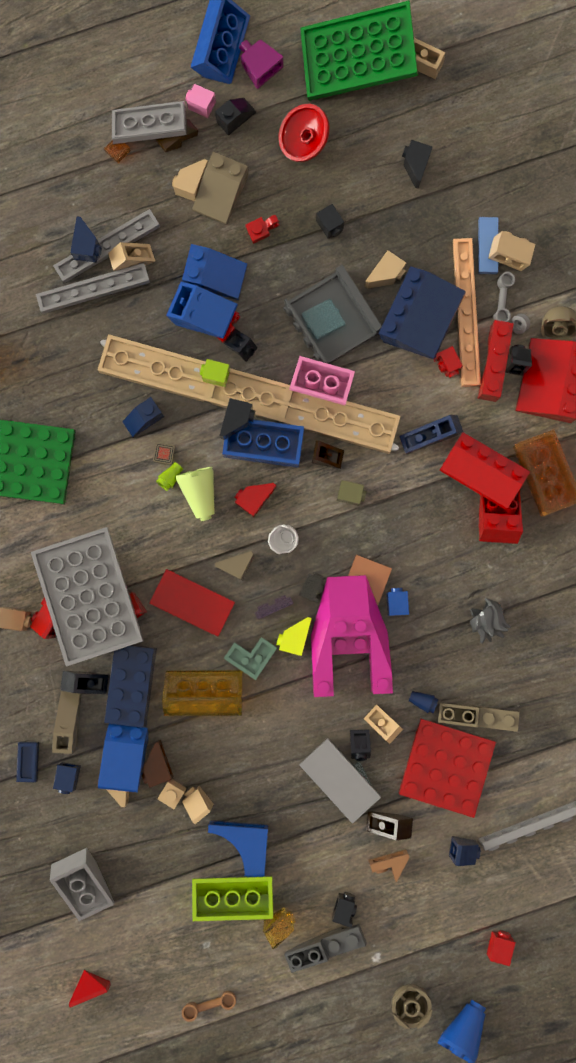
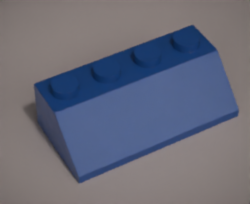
M209 0L190 68L204 78L227 84L232 83L241 51L239 47L244 40L250 15L232 0Z

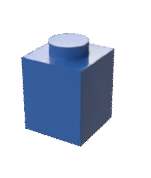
M391 588V592L386 593L388 616L409 615L408 591L403 592V588Z

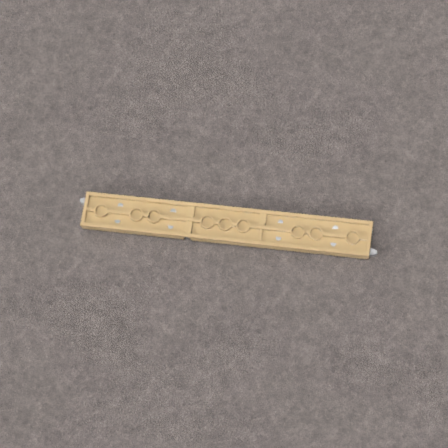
M109 334L107 340L100 341L104 350L98 367L99 373L198 401H208L212 405L227 408L230 398L253 404V410H256L255 417L273 422L279 421L289 425L304 426L305 431L387 454L399 449V446L393 443L400 420L399 415L349 401L345 405L289 390L290 385L231 368L226 387L203 382L200 370L202 364H205L206 361Z

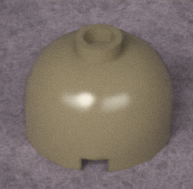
M566 306L550 309L542 319V336L544 338L546 336L551 337V340L571 341L572 337L576 336V312Z
M416 984L402 985L395 991L392 997L391 1008L397 1023L405 1029L416 1027L419 1029L426 1025L432 1016V1004L426 991Z

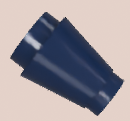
M412 691L408 702H411L426 713H434L439 699L435 698V695Z

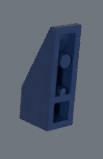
M448 415L399 437L405 454L462 434L463 429L458 415Z

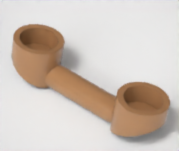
M225 991L221 997L200 1004L189 1002L182 1009V1017L185 1021L192 1022L196 1019L198 1013L218 1006H222L225 1010H230L236 1004V996L231 991Z

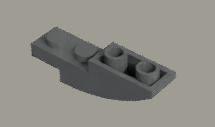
M360 924L352 926V928L343 929V927L321 934L286 951L284 955L291 973L327 962L330 957L364 947L367 942Z

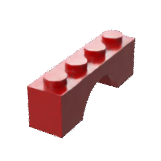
M495 320L490 326L487 343L488 356L481 379L478 399L497 402L501 398L514 323Z

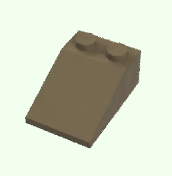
M213 152L205 168L192 210L227 225L249 176L248 166Z

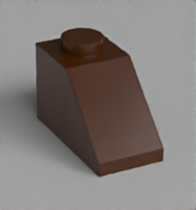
M161 740L154 744L143 767L142 779L145 784L148 783L149 788L172 780L174 777Z

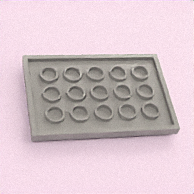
M108 527L31 552L66 667L144 641Z

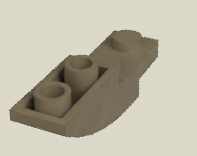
M440 703L438 723L518 732L520 712L491 707Z

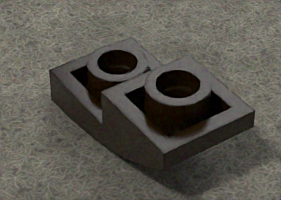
M186 119L187 135L158 138L156 142L165 152L181 148L182 141L197 137L198 129L189 119Z

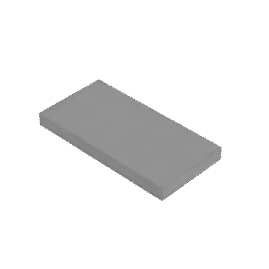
M185 101L112 110L113 144L187 135Z
M329 738L299 764L352 824L381 798V795Z

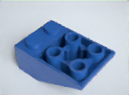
M180 282L166 316L176 326L224 339L238 304L199 286Z

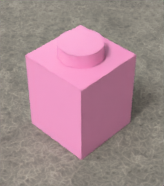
M194 84L192 90H188L186 94L188 109L208 118L216 103L215 93Z

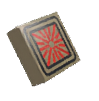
M156 443L153 462L173 465L176 447Z

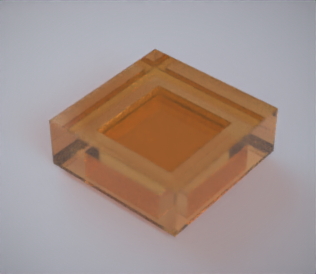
M113 141L104 148V151L117 163L131 151L130 147L125 143L113 144Z

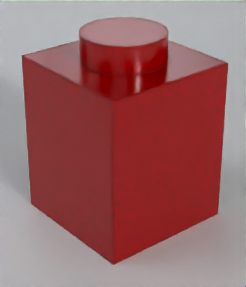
M499 930V932L492 931L487 950V956L490 961L510 966L516 943L512 936H510V933Z

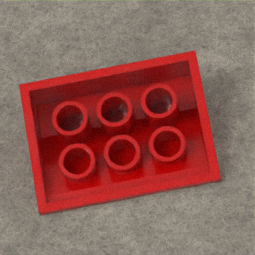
M531 338L528 349H531L532 366L522 377L515 411L572 423L576 420V341Z

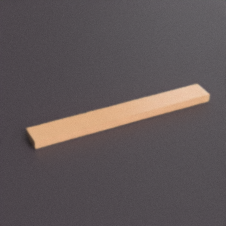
M472 238L453 239L455 286L466 291L457 310L459 359L463 365L460 370L461 387H474L481 385L473 243Z

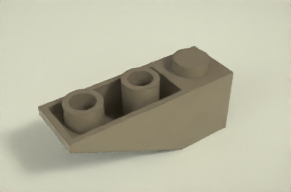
M61 691L53 732L52 753L72 754L77 751L81 693Z

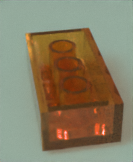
M554 429L521 441L513 446L520 465L530 471L526 480L541 517L576 504V482Z

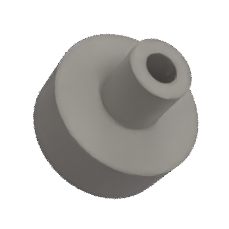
M517 314L510 320V323H514L513 332L516 334H522L530 328V320L525 314Z

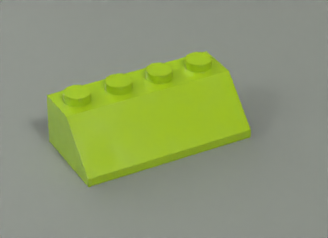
M272 876L192 879L193 921L273 919Z

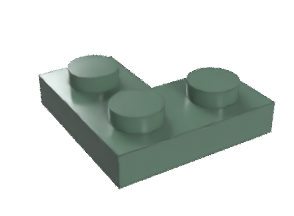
M261 637L250 653L234 642L224 659L256 680L277 647Z

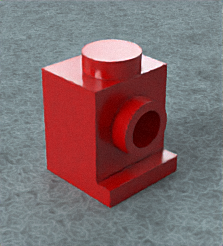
M453 346L437 353L434 362L439 361L438 367L441 373H445L446 377L449 376V378L460 374L459 371L463 367Z

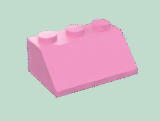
M300 356L289 390L345 405L355 371Z

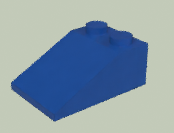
M191 244L182 282L199 286L219 296L239 300L247 263L213 249Z
M108 724L98 781L99 789L138 793L149 741L148 728Z

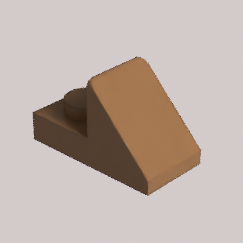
M405 849L370 859L369 863L372 873H384L391 867L395 882H397L409 860V854Z

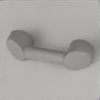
M504 272L498 278L497 285L500 293L498 309L493 314L494 320L508 322L511 318L509 310L505 308L507 290L515 282V276L511 272Z

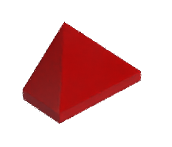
M84 970L69 1002V1007L71 1008L107 993L111 986L110 981Z

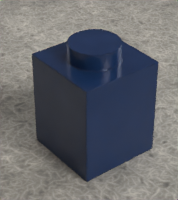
M65 762L58 764L53 789H57L62 794H70V792L76 790L81 765Z

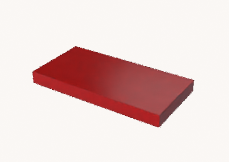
M166 569L149 604L219 637L235 602Z

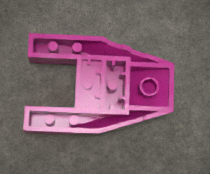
M366 575L327 577L311 632L314 697L334 696L332 655L369 653L371 692L373 694L393 693L388 631Z

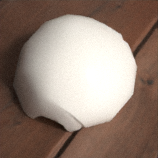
M285 524L275 527L268 537L270 549L277 554L292 552L297 547L299 540L297 531L290 525Z

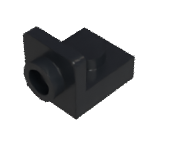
M237 329L224 342L226 347L240 355L246 362L257 350V346L252 339Z
M370 729L350 730L351 759L356 761L367 760V758L371 757Z

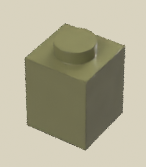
M342 480L337 501L359 506L360 502H364L366 491L363 490L364 485Z

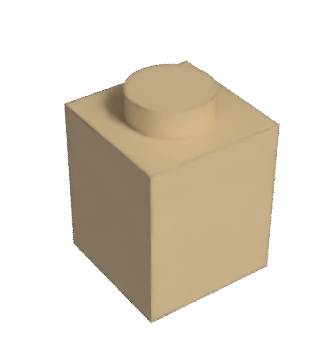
M173 779L169 780L159 795L158 800L175 809L187 788Z

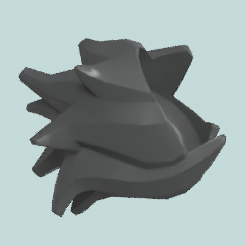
M485 598L486 604L483 611L474 608L470 609L473 616L470 620L472 631H478L480 643L482 644L486 638L489 642H492L491 637L493 638L495 635L504 638L505 636L502 632H507L509 630L507 628H511L504 620L502 606L498 602Z

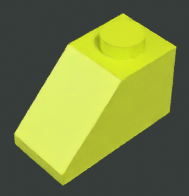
M307 617L284 630L283 634H279L276 644L280 646L279 650L302 656L312 618Z

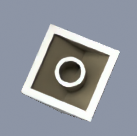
M252 551L214 564L218 569L243 581L255 556Z

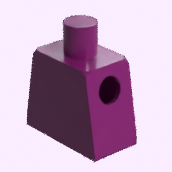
M248 40L241 43L239 49L243 52L241 55L242 67L254 86L259 89L284 67L283 56L262 40H258L254 45H251Z

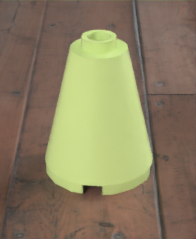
M212 467L176 475V480L195 517L200 518L201 521L211 519V515L215 514L214 470Z

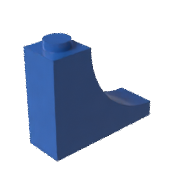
M222 821L209 822L208 833L224 837L240 853L244 864V876H265L268 825Z

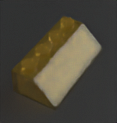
M166 671L162 696L164 716H242L243 671Z

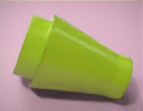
M174 462L172 466L158 476L157 484L166 491L170 488L172 489L177 481L176 475H179L183 468Z

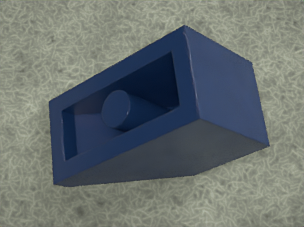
M77 216L70 253L74 260L97 263V258L101 256L102 247L82 218Z
M150 397L136 406L122 422L134 438L164 418V415Z
M452 836L449 857L455 866L475 865L476 859L480 858L481 849L475 840Z

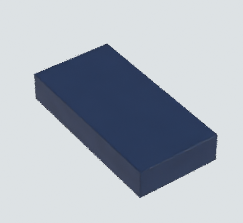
M18 742L16 782H37L39 742Z

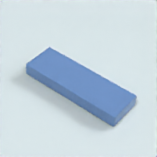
M479 217L478 274L498 273V262L488 258L493 238L498 234V217Z

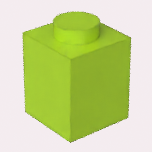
M207 359L206 363L202 364L200 370L203 382L226 387L230 373L229 364Z

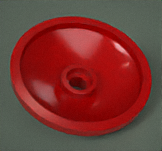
M302 104L292 109L286 115L279 130V145L287 158L295 162H306L316 157L322 151L329 136V121L324 111L313 104Z

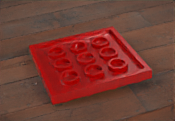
M420 718L398 792L399 795L474 818L496 742Z

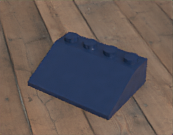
M410 266L380 329L379 335L383 343L434 360L466 291L428 271Z

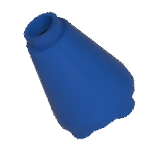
M471 999L470 1004L467 1003L441 1034L437 1043L468 1063H475L478 1058L486 1008Z

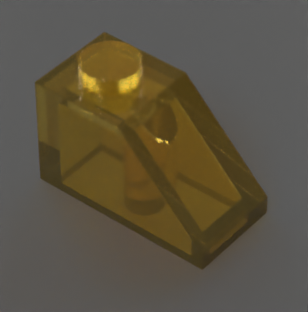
M285 907L275 912L273 919H264L263 933L272 949L277 948L294 931L295 918L291 911H286Z

